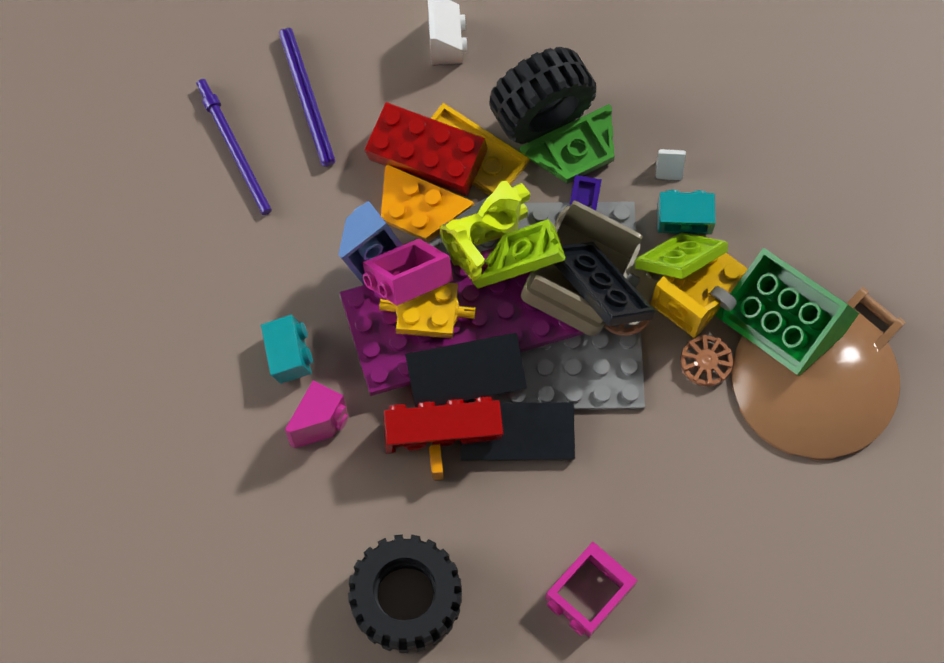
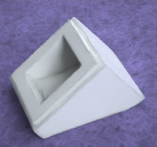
M658 150L656 179L682 180L686 151Z

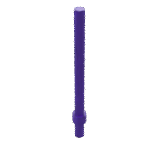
M206 79L198 80L196 85L203 97L202 103L207 112L212 114L262 215L269 214L272 209L220 109L221 103L217 95L212 93Z

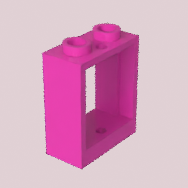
M416 239L363 262L365 272L363 280L367 288L378 293L396 306L453 281L450 256L421 239Z
M592 542L546 593L545 599L548 601L546 605L556 615L560 616L563 614L571 621L569 626L580 636L585 634L590 638L635 587L638 580L595 542ZM587 561H590L620 588L591 622L558 594Z

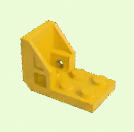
M724 253L683 279L664 275L655 286L651 306L695 338L703 331L721 307V302L709 294L715 286H719L728 293H731L748 268L729 254Z

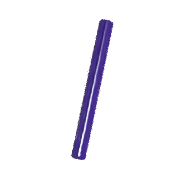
M291 28L281 29L279 31L281 43L321 165L324 167L333 165L335 157L293 30Z

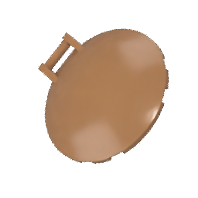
M862 287L847 304L855 309L862 303L887 324L889 328L883 333L860 313L844 336L800 376L742 336L735 350L731 370L732 389L735 392L741 414L749 426L763 440L789 455L796 454L809 457L810 460H830L854 454L864 449L880 436L888 426L897 408L900 394V375L895 355L888 342L906 322L900 317L897 319L868 295L869 291Z

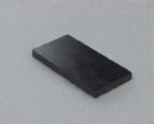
M594 242L562 246L565 260L554 265L607 326L653 319L656 311Z
M516 332L405 353L415 407H418V404L422 402H435V406L447 404L446 402L449 400L463 399L465 401L527 388Z
M574 402L500 403L503 427L502 438L499 440L461 444V461L575 460Z

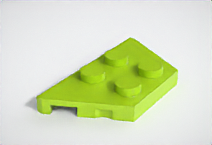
M547 219L504 234L497 243L496 248L485 260L488 265L487 269L477 280L471 282L477 288H481L564 261L565 255L555 226Z

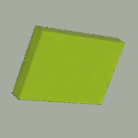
M681 232L635 259V269L683 279L728 252V242Z

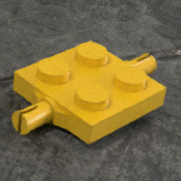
M447 283L397 306L389 300L380 299L379 311L396 312V334L453 339L454 325L458 317L475 319L476 307L459 306L457 299L458 283Z

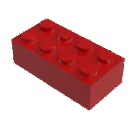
M386 102L364 150L369 160L384 166L388 164L424 181L467 197L488 147L483 137Z

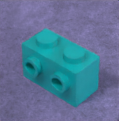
M678 190L660 192L657 202L658 233H713L716 224L715 193H707L703 190L693 191L692 193H683Z
M291 314L261 324L270 375L282 384L312 374L310 364L313 363V357L310 349L306 347L305 338L308 337V333L303 322H299Z

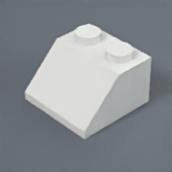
M428 0L431 65L463 63V53H467V37H461V30H466L465 14L460 15L459 4L451 0Z

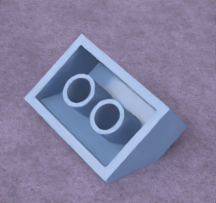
M367 201L365 204L357 207L346 218L338 255L362 284L365 285L363 280V274L365 273L363 262L400 247L403 244L372 204Z

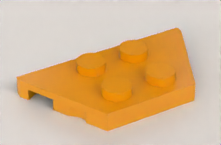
M388 164L385 167L381 217L388 225L429 243L439 236L442 224L456 219V217L475 205L471 200Z

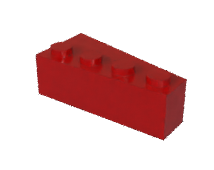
M479 397L475 399V402L464 403L463 399H454L447 401V405L435 406V402H422L415 408H406L405 404L391 405L389 410H384L383 415L386 454L396 453L395 447L402 446L409 451L421 450V448L427 446L426 443H432V445L440 444V447L455 444V439H461V444L499 440L503 436L500 400L492 401V397Z

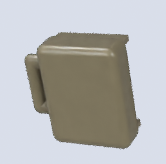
M573 201L570 206L565 207L554 224L561 246L594 242L626 279L629 273L640 278L636 290L648 302L659 279V274L635 269V259L640 251V241L643 236L578 201ZM554 264L531 271L521 291V298L525 303L589 336H596L600 333L606 323ZM632 322V323H627V324H629V325H636V324H638L639 322Z

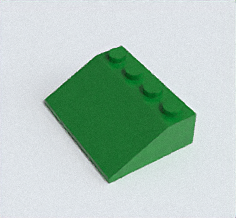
M763 247L730 293L737 301L736 306L731 312L720 307L715 316L800 376L844 336L860 313Z

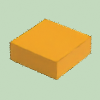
M440 444L430 445L432 479L434 481L444 480Z

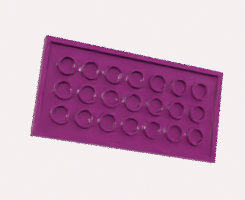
M495 248L481 251L480 254L486 260ZM450 260L453 281L449 283H458L457 299L459 306L476 307L475 319L458 317L454 325L453 339L396 334V312L379 311L380 299H384L381 295L367 288L366 285L339 292L370 396L410 385L405 353L514 332L517 333L521 353L585 333L522 300L521 291L531 271L514 278L477 288L459 265L454 266L452 260ZM484 261L483 266L481 267V268H482V273H481V275L484 273V271H485V270L487 269V267H488V265L486 264L485 261Z

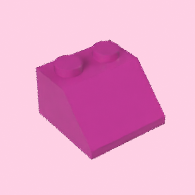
M312 381L285 428L290 446L294 448L302 447L334 437L338 429L342 430L349 417L344 396L320 383Z

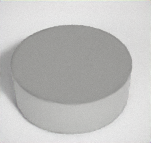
M715 286L709 293L720 301V306L731 312L737 304L736 299L719 286Z

